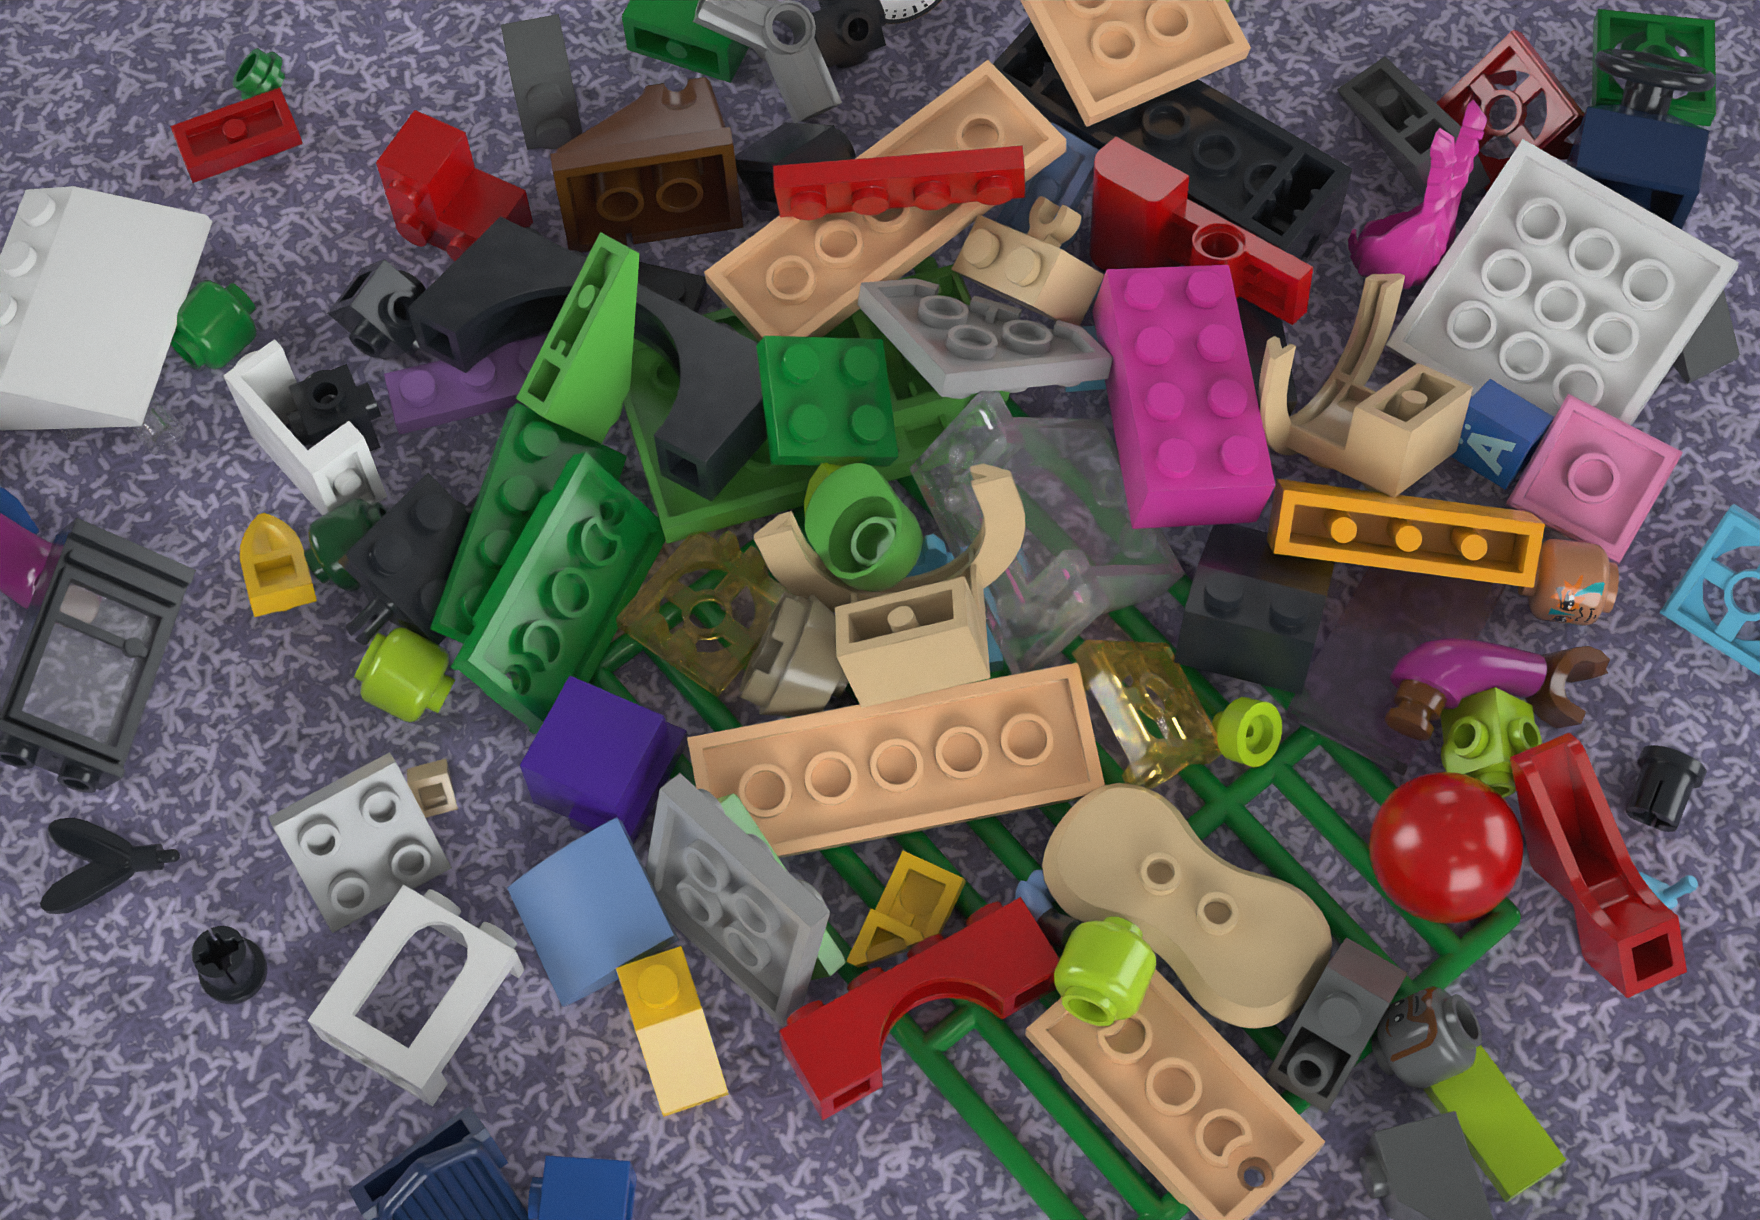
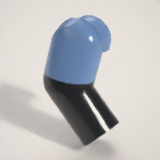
M1035 870L1027 881L1021 880L1015 891V900L1019 897L1022 898L1050 945L1064 951L1072 931L1083 921L1057 912L1052 905L1055 899L1051 896L1044 881L1043 870Z

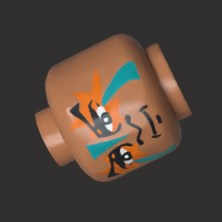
M1549 539L1541 544L1534 588L1518 586V594L1528 596L1530 610L1539 620L1580 626L1591 625L1597 621L1602 612L1610 613L1613 609L1619 584L1618 565L1609 562L1607 553L1600 545L1562 539Z

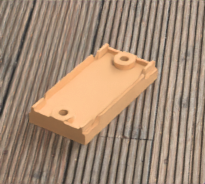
M1156 969L1139 1010L1126 1020L1114 1021L1110 1026L1089 1024L1070 1014L1062 1005L1061 997L1026 1028L1025 1036L1056 1067L1066 1084L1179 1203L1186 1205L1200 1220H1248L1300 1169L1311 1161L1325 1143L1321 1136ZM1253 1169L1260 1172L1263 1176V1184L1258 1187L1248 1185L1244 1179L1246 1171Z

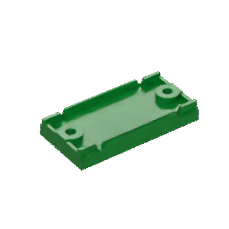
M587 452L572 455L555 482L553 489L542 496L472 619L474 629L470 636L466 638L451 668L463 673L479 686L486 695L527 725L532 734H537L569 675L586 683L590 682L665 543L659 518ZM601 504L606 508L605 519H602L600 515ZM507 673L511 676L512 680L506 676Z

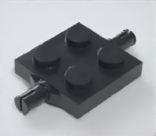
M427 473L337 561L361 584L370 602L346 625L348 633L352 636L368 620L371 621L355 638L357 642L367 645L370 639L388 621L406 628L437 645L447 637L430 628L478 494L465 505L455 500Z

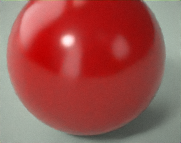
M1435 772L1407 781L1386 798L1379 808L1371 827L1369 856L1379 885L1386 895L1401 909L1415 917L1431 922L1461 923L1488 913L1509 894L1520 874L1523 861V838L1518 820L1512 808L1495 789L1483 781L1465 774Z

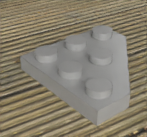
M917 278L861 283L857 305L941 397L963 399L973 393L991 391L1018 393L1025 391L1029 387L1047 385L1074 387L1081 382L1103 380L1109 377L1113 356L1081 326L1057 320L1054 324V329H1048L1037 322L1020 320L1022 313L1020 308L975 295L971 299L970 305H966L957 299L938 295V284Z

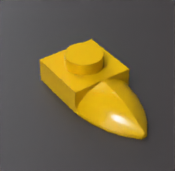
M267 513L258 514L249 524L240 544V563L254 617L277 611H287L297 606L317 602L309 568L304 556V549L296 532L277 517Z

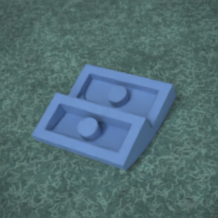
M617 817L555 852L507 887L563 1007L618 980L617 967L646 958L679 941L623 823Z

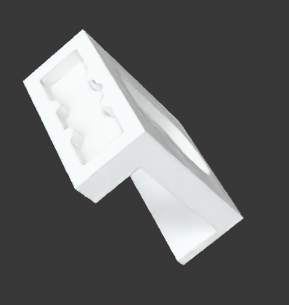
M403 885L312 1013L308 1022L323 1041L433 1106L448 1084L441 1073L507 974L510 973L520 978L524 968L514 949L517 945L516 941L502 929L488 922H483L477 928L458 917L461 913L460 908L442 894L428 889L425 895L422 896ZM430 926L468 948L467 960L459 976L411 1046L407 1048L355 1015L406 942L418 930Z

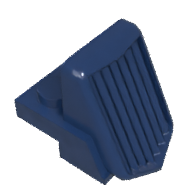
M470 1106L348 1190L365 1220H529L527 1210L500 1170L508 1164V1161Z

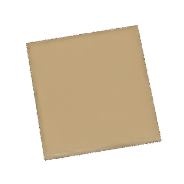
M447 759L407 769V784L425 818L458 810Z

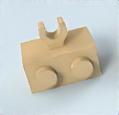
M1042 196L1034 202L1030 210V229L1027 234L978 214L951 269L995 295L1051 320H1061L1080 326L1104 278V274L1060 249L1061 244L1068 241L1078 230L1081 215L1065 205H1062L1059 209L1058 205Z

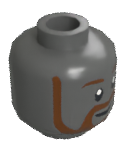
M1431 986L1389 1005L1377 1025L1378 1036L1372 1039V1049L1377 1063L1387 1075H1396L1406 1085L1420 1090L1463 1073L1472 1067L1476 1057V1047L1482 1043V1033L1474 1011L1462 996L1458 994L1451 996L1447 991Z

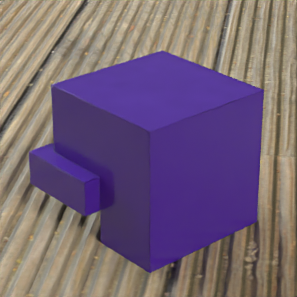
M569 675L520 763V768L533 803L567 817L571 827L585 833H589L617 817L623 823L634 845L658 799L660 788L668 781L688 743L687 730L666 722L664 715Z

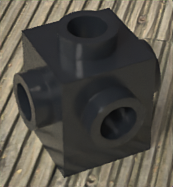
M880 0L799 1L809 9L814 17L816 25L814 38L827 68L834 65L838 68H846L861 64L869 59L868 52L886 46L882 27L886 23V17Z
M383 259L361 268L327 314L350 332L349 339L352 344L370 357L385 360L404 353L411 355L419 349L408 307L426 288L415 276L395 269L389 262Z
M347 364L332 370L314 372L305 380L288 386L297 409L286 413L295 437L303 446L316 445L350 421L364 436L369 451L381 448L371 420L382 416L368 382L356 386Z

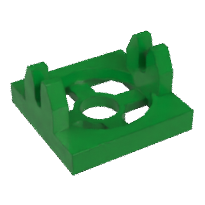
M1605 9L1597 10L1593 21L1592 106L1621 103L1624 89L1621 88L1612 75L1601 71L1595 65V56L1599 51L1614 49L1618 44H1620V49L1661 55L1700 66L1712 72L1716 79L1715 20ZM1678 46L1683 49L1689 57L1679 56L1675 47ZM1716 81L1714 87L1708 91L1688 92L1677 99L1672 98L1668 114L1695 125L1711 126L1716 115Z

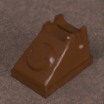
M706 77L687 79L686 87L678 92L667 89L664 83L645 86L642 95L635 101L562 145L555 153L550 154L568 250H576L581 253L591 251L600 232L628 246L627 233H632L633 244L635 245L744 228L731 129L725 126L711 82Z

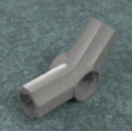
M777 0L698 1L695 9L694 23L753 48L757 55L768 63L793 123L806 121L842 103L814 38L816 30L814 17L809 9L800 2L792 0L781 2ZM773 21L784 22L790 27L794 36L793 45L783 44L777 40L773 34Z

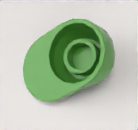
M853 463L837 469L823 480L809 501L805 514L807 538L826 568L849 586L857 590L881 592L894 587L902 581L916 565L923 543L920 525L915 515L901 502L882 474L872 466L864 463Z

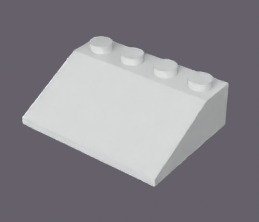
M76 186L25 190L0 254L1 431L142 426L177 326L178 310L187 297L212 225V220L206 214Z

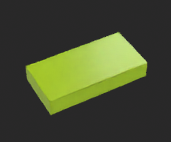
M1482 1045L1476 1047L1474 1064L1468 1070L1423 1089L1441 1114L1456 1112L1471 1156L1506 1203L1566 1162L1567 1159Z

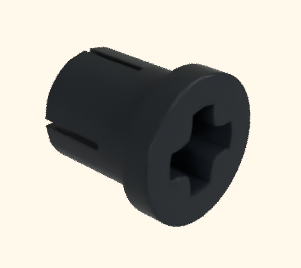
M1658 745L1645 746L1642 748L1637 760L1641 771L1626 808V813L1630 818L1648 826L1652 825L1655 815H1657L1658 818L1654 828L1660 831L1674 832L1678 828L1693 788L1702 786L1707 770L1698 760L1681 751Z
M228 926L211 928L217 940L214 939L208 930L200 934L193 944L191 955L204 991L215 1001L224 1004H237L253 997L261 989L267 976V961L261 949L251 940L243 938L236 929ZM228 954H231L230 962L232 965L227 969L234 980L229 977L225 970H222L223 962L221 958Z

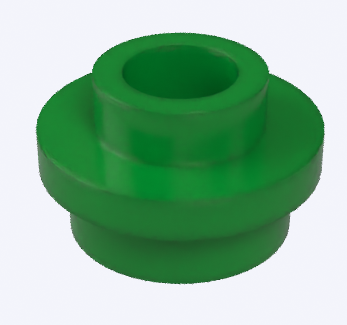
M259 48L254 49L247 55L233 79V87L242 92V100L282 86L285 73L280 70L283 61L281 56L273 51L266 54Z

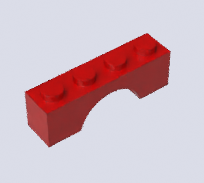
M1021 897L1005 906H1002L999 901L985 905L966 920L967 927L945 939L941 934H935L920 941L908 951L906 955L908 959L885 972L882 967L872 968L853 979L847 986L848 992L826 1005L821 1000L810 1002L797 1009L787 1018L786 1023L788 1026L779 1030L782 1051L822 1121L883 1087L881 1055L886 1038L897 1021L914 1007L937 999H962L986 1008L1003 1020L1056 990L1054 972L1060 959Z

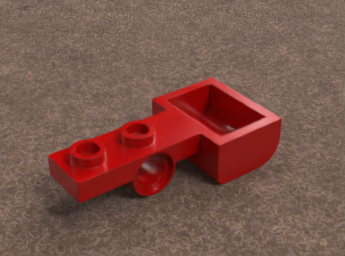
M1114 137L1097 152L1094 159L1089 255L1095 265L1105 271L1107 269L1180 267L1181 264L1184 266L1229 265L1236 299L1240 296L1291 325L1295 324L1307 312L1313 266L1188 200L1189 175L1122 139Z

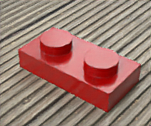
M281 88L170 126L192 183L303 144Z

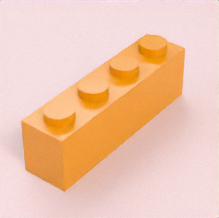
M1276 478L1267 542L1274 554L1534 588L1545 524L1531 512L1405 495H1398L1394 498L1380 492Z

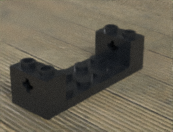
M1032 22L1026 26L993 63L1050 123L1061 126L1099 150L1114 137H1118L1189 175L1188 200L1244 228L1253 235L1294 255L1305 263H1308L1339 224L1352 168L1199 79L1086 127Z

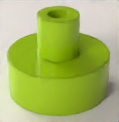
M1240 697L1232 701L1224 711H1220L1215 715L1212 721V731L1217 736L1219 749L1226 759L1247 766L1258 767L1268 762L1275 754L1281 740L1282 720L1279 711L1273 704L1249 697Z

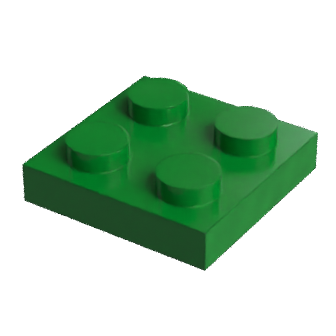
M764 336L760 340L756 348L771 465H820L821 463L845 466L853 463H864L870 466H890L899 457L883 339Z

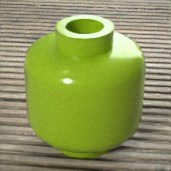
M403 627L393 629L387 637L378 632L354 675L355 679L362 682L360 694L366 703L407 723L418 720L426 708L438 713L456 680L445 674L449 665L447 650Z
M1110 916L1106 917L1104 921L1083 922L1072 931L1054 972L1055 987L1062 997V1005L1070 1014L1092 1025L1110 1026L1114 1021L1130 1018L1139 1010L1155 972L1156 956L1150 945L1142 939L1143 933L1135 924L1120 917Z

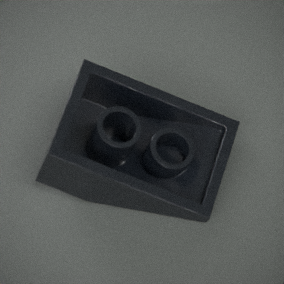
M1235 524L1213 525L1198 563L1185 606L1174 663L1302 695L1335 562L1274 554L1267 542L1268 532Z

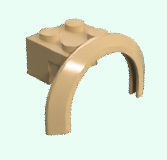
M1400 273L1372 274L1365 278L1358 313L1346 347L1323 387L1304 408L1292 416L1288 415L1287 389L1296 346L1290 343L1282 349L1280 338L1275 336L1267 340L1258 387V404L1267 446L1271 450L1282 455L1300 453L1307 456L1313 464L1319 467L1339 471L1362 482L1363 486L1370 491L1385 493L1394 498L1457 451L1473 390L1472 386L1420 363L1408 369L1377 392L1365 387L1383 352L1394 323L1405 275Z
M987 464L971 466L970 471L974 479L971 481L972 488L983 513L982 525L974 541L962 554L946 565L927 573L905 577L894 587L881 592L857 590L840 580L827 569L819 555L807 543L792 511L779 514L754 534V541L768 568L783 587L795 596H801L805 599H808L813 594L831 612H835L836 657L861 708L990 678L983 589L995 581L1015 559L1025 532L1024 507L1011 471Z

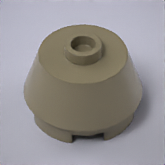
M784 591L769 615L768 620L771 622L761 639L757 651L753 650L739 688V691L742 692L740 698L760 706V715L796 717L822 712L830 697L833 696L839 699L848 684V679L836 657L835 614L813 594L808 599Z

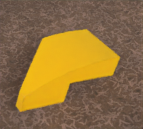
M902 851L876 909H870L846 962L855 967H862L908 952L920 941L932 935L941 934L966 883L965 879Z

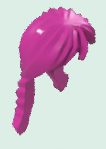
M1474 99L1467 106L1456 143L1454 137L1441 128L1435 133L1430 148L1431 168L1424 201L1408 212L1403 211L1386 216L1383 219L1380 218L1367 222L1358 237V241L1357 231L1352 229L1348 238V249L1351 253L1350 258L1353 265L1362 277L1367 278L1372 274L1400 273L1405 275L1402 289H1410L1411 286L1421 285L1424 280L1434 273L1454 243L1456 218L1462 192L1468 183L1469 174L1474 169L1473 159L1479 152V140L1483 138V130L1487 122L1486 116Z

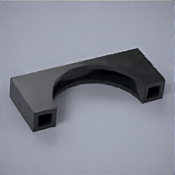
M500 216L408 307L419 349L467 373L479 361L502 346L532 334L551 330L587 256L576 250L570 251L544 238L533 228H523ZM637 283L634 339L641 341L660 354L671 365L680 380L673 407L664 423L654 434L661 476L712 502L767 440L756 348L758 343L739 334L726 323H716L690 310L681 301L674 298H665Z

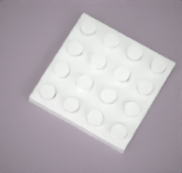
M1522 139L1386 343V347L1389 351L1412 365L1420 363L1472 386V397L1489 379H1492L1554 416V418L1565 398L1570 394L1632 426L1738 269L1739 262Z

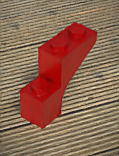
M1566 733L1510 757L1530 865L1539 876L1573 904L1581 951L1585 961L1626 998L1686 973L1687 967L1678 915L1670 910L1652 892L1636 869L1582 743L1571 733Z

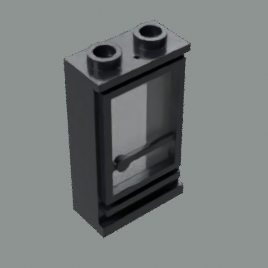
M75 518L55 536L0 680V761L25 769L33 768L34 765L58 774L57 781L63 786L85 793H93L96 789L103 790L122 779L128 753L187 586L191 584L196 570L79 518Z

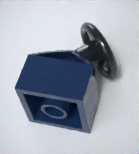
M1624 49L1601 50L1595 56V65L1605 73L1627 80L1621 103L1587 107L1566 164L1682 230L1700 192L1710 131L1668 113L1674 90L1685 92L1708 91L1715 85V76L1705 68L1670 57Z

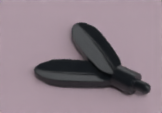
M78 818L54 820L49 824L47 830L48 835L58 848L90 863L52 884L42 897L40 907L49 914L70 913L115 889L132 877L135 872L162 870L164 863L178 861L180 853L176 849L164 850L161 844L132 846L124 838Z

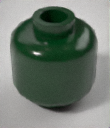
M353 498L310 524L308 534L311 548L304 552V556L309 568L321 583L331 580L341 589L351 592L361 588V584L337 561L388 512L381 503L377 502L371 505L363 499Z

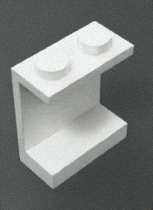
M275 339L260 350L246 354L237 362L233 369L223 375L251 436L322 516L353 498L363 499L373 505L387 497L365 438L350 421L309 450L285 426L289 423L286 413L297 409L288 386L297 382L283 348Z

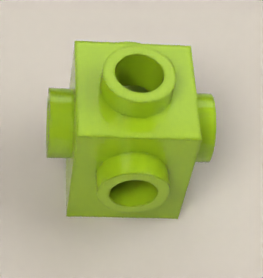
M1494 687L1462 698L1458 707L1455 709H1443L1441 713L1444 743L1441 747V760L1446 772H1455L1477 778L1495 789L1502 797L1514 794L1516 788L1510 757L1542 744L1539 729L1534 721L1533 705Z

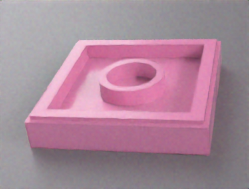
M1568 394L1507 500L1506 506L1514 510L1531 512L1546 527L1573 541L1600 545L1607 553L1609 560L1620 564L1683 452Z

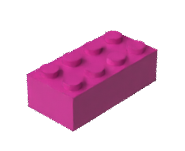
M1229 265L1107 269L1092 312L1098 343L1113 356L1109 377L1105 379L1132 529L1257 522L1275 487V480Z

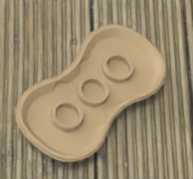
M1116 783L1103 785L1089 792L1069 809L1056 826L1048 841L1042 862L1043 875L1049 892L1058 905L1069 916L1083 922L1104 921L1106 917L1114 916L1135 924L1143 933L1142 939L1169 964L1192 998L1210 1015L1223 1022L1238 1027L1257 1029L1273 1026L1287 1019L1309 998L1328 965L1332 948L1330 927L1322 911L1307 894L1283 880L1238 868L1216 855L1199 839L1181 812L1165 797L1150 789L1133 784Z

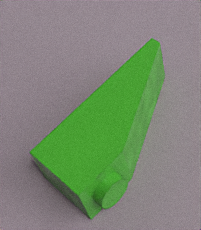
M600 232L516 399L543 418L602 444L610 427L619 419L623 408V401L630 390L640 253Z

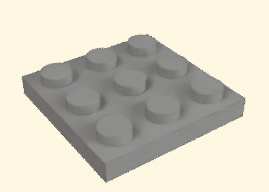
M679 773L659 790L646 872L671 923L778 1024L784 1027L787 1024V1018L804 1004L830 910L825 906L819 892L810 883L801 879L796 880L774 859L773 853L762 839L754 834H746L725 815L720 802L705 789H697Z

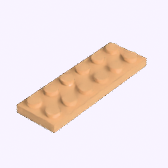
M986 60L855 159L1023 145L1026 183L1066 152V138L989 60ZM967 202L949 204L947 207L939 210L905 207L887 209L885 212L877 215H861L856 212L831 213L816 220H799L794 217L780 218L779 215L704 271L706 282L759 342L764 336L823 337L860 309L857 304L861 283L898 280L972 224L978 214L984 215L995 205Z
M1078 662L958 685L863 708L859 704L687 737L696 788L707 790L716 799L733 793L737 795L778 858L1079 800L1089 792L1105 785Z

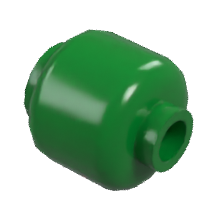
M203 280L188 292L186 299L180 306L177 313V326L170 346L184 361L197 370L203 364L211 369H220L255 339L257 330L250 315L256 310V307L249 296L236 284L230 283L224 288L211 280Z

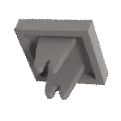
M390 752L268 817L332 933L392 901L403 885L414 889L452 868Z

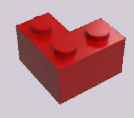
M417 110L413 111L376 161L396 229L404 239L416 246L424 247L428 243L446 251L450 258L456 261L500 216L523 228L530 227L533 223L526 190L475 168L466 132Z

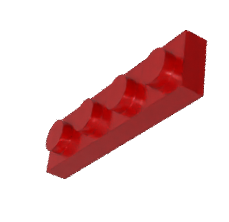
M1023 145L773 166L774 190L780 218L794 217L799 220H816L826 214L844 212L877 215L885 212L887 209L905 207L939 210L954 203L979 202L984 205H1000L1007 203L1011 199L1025 198Z

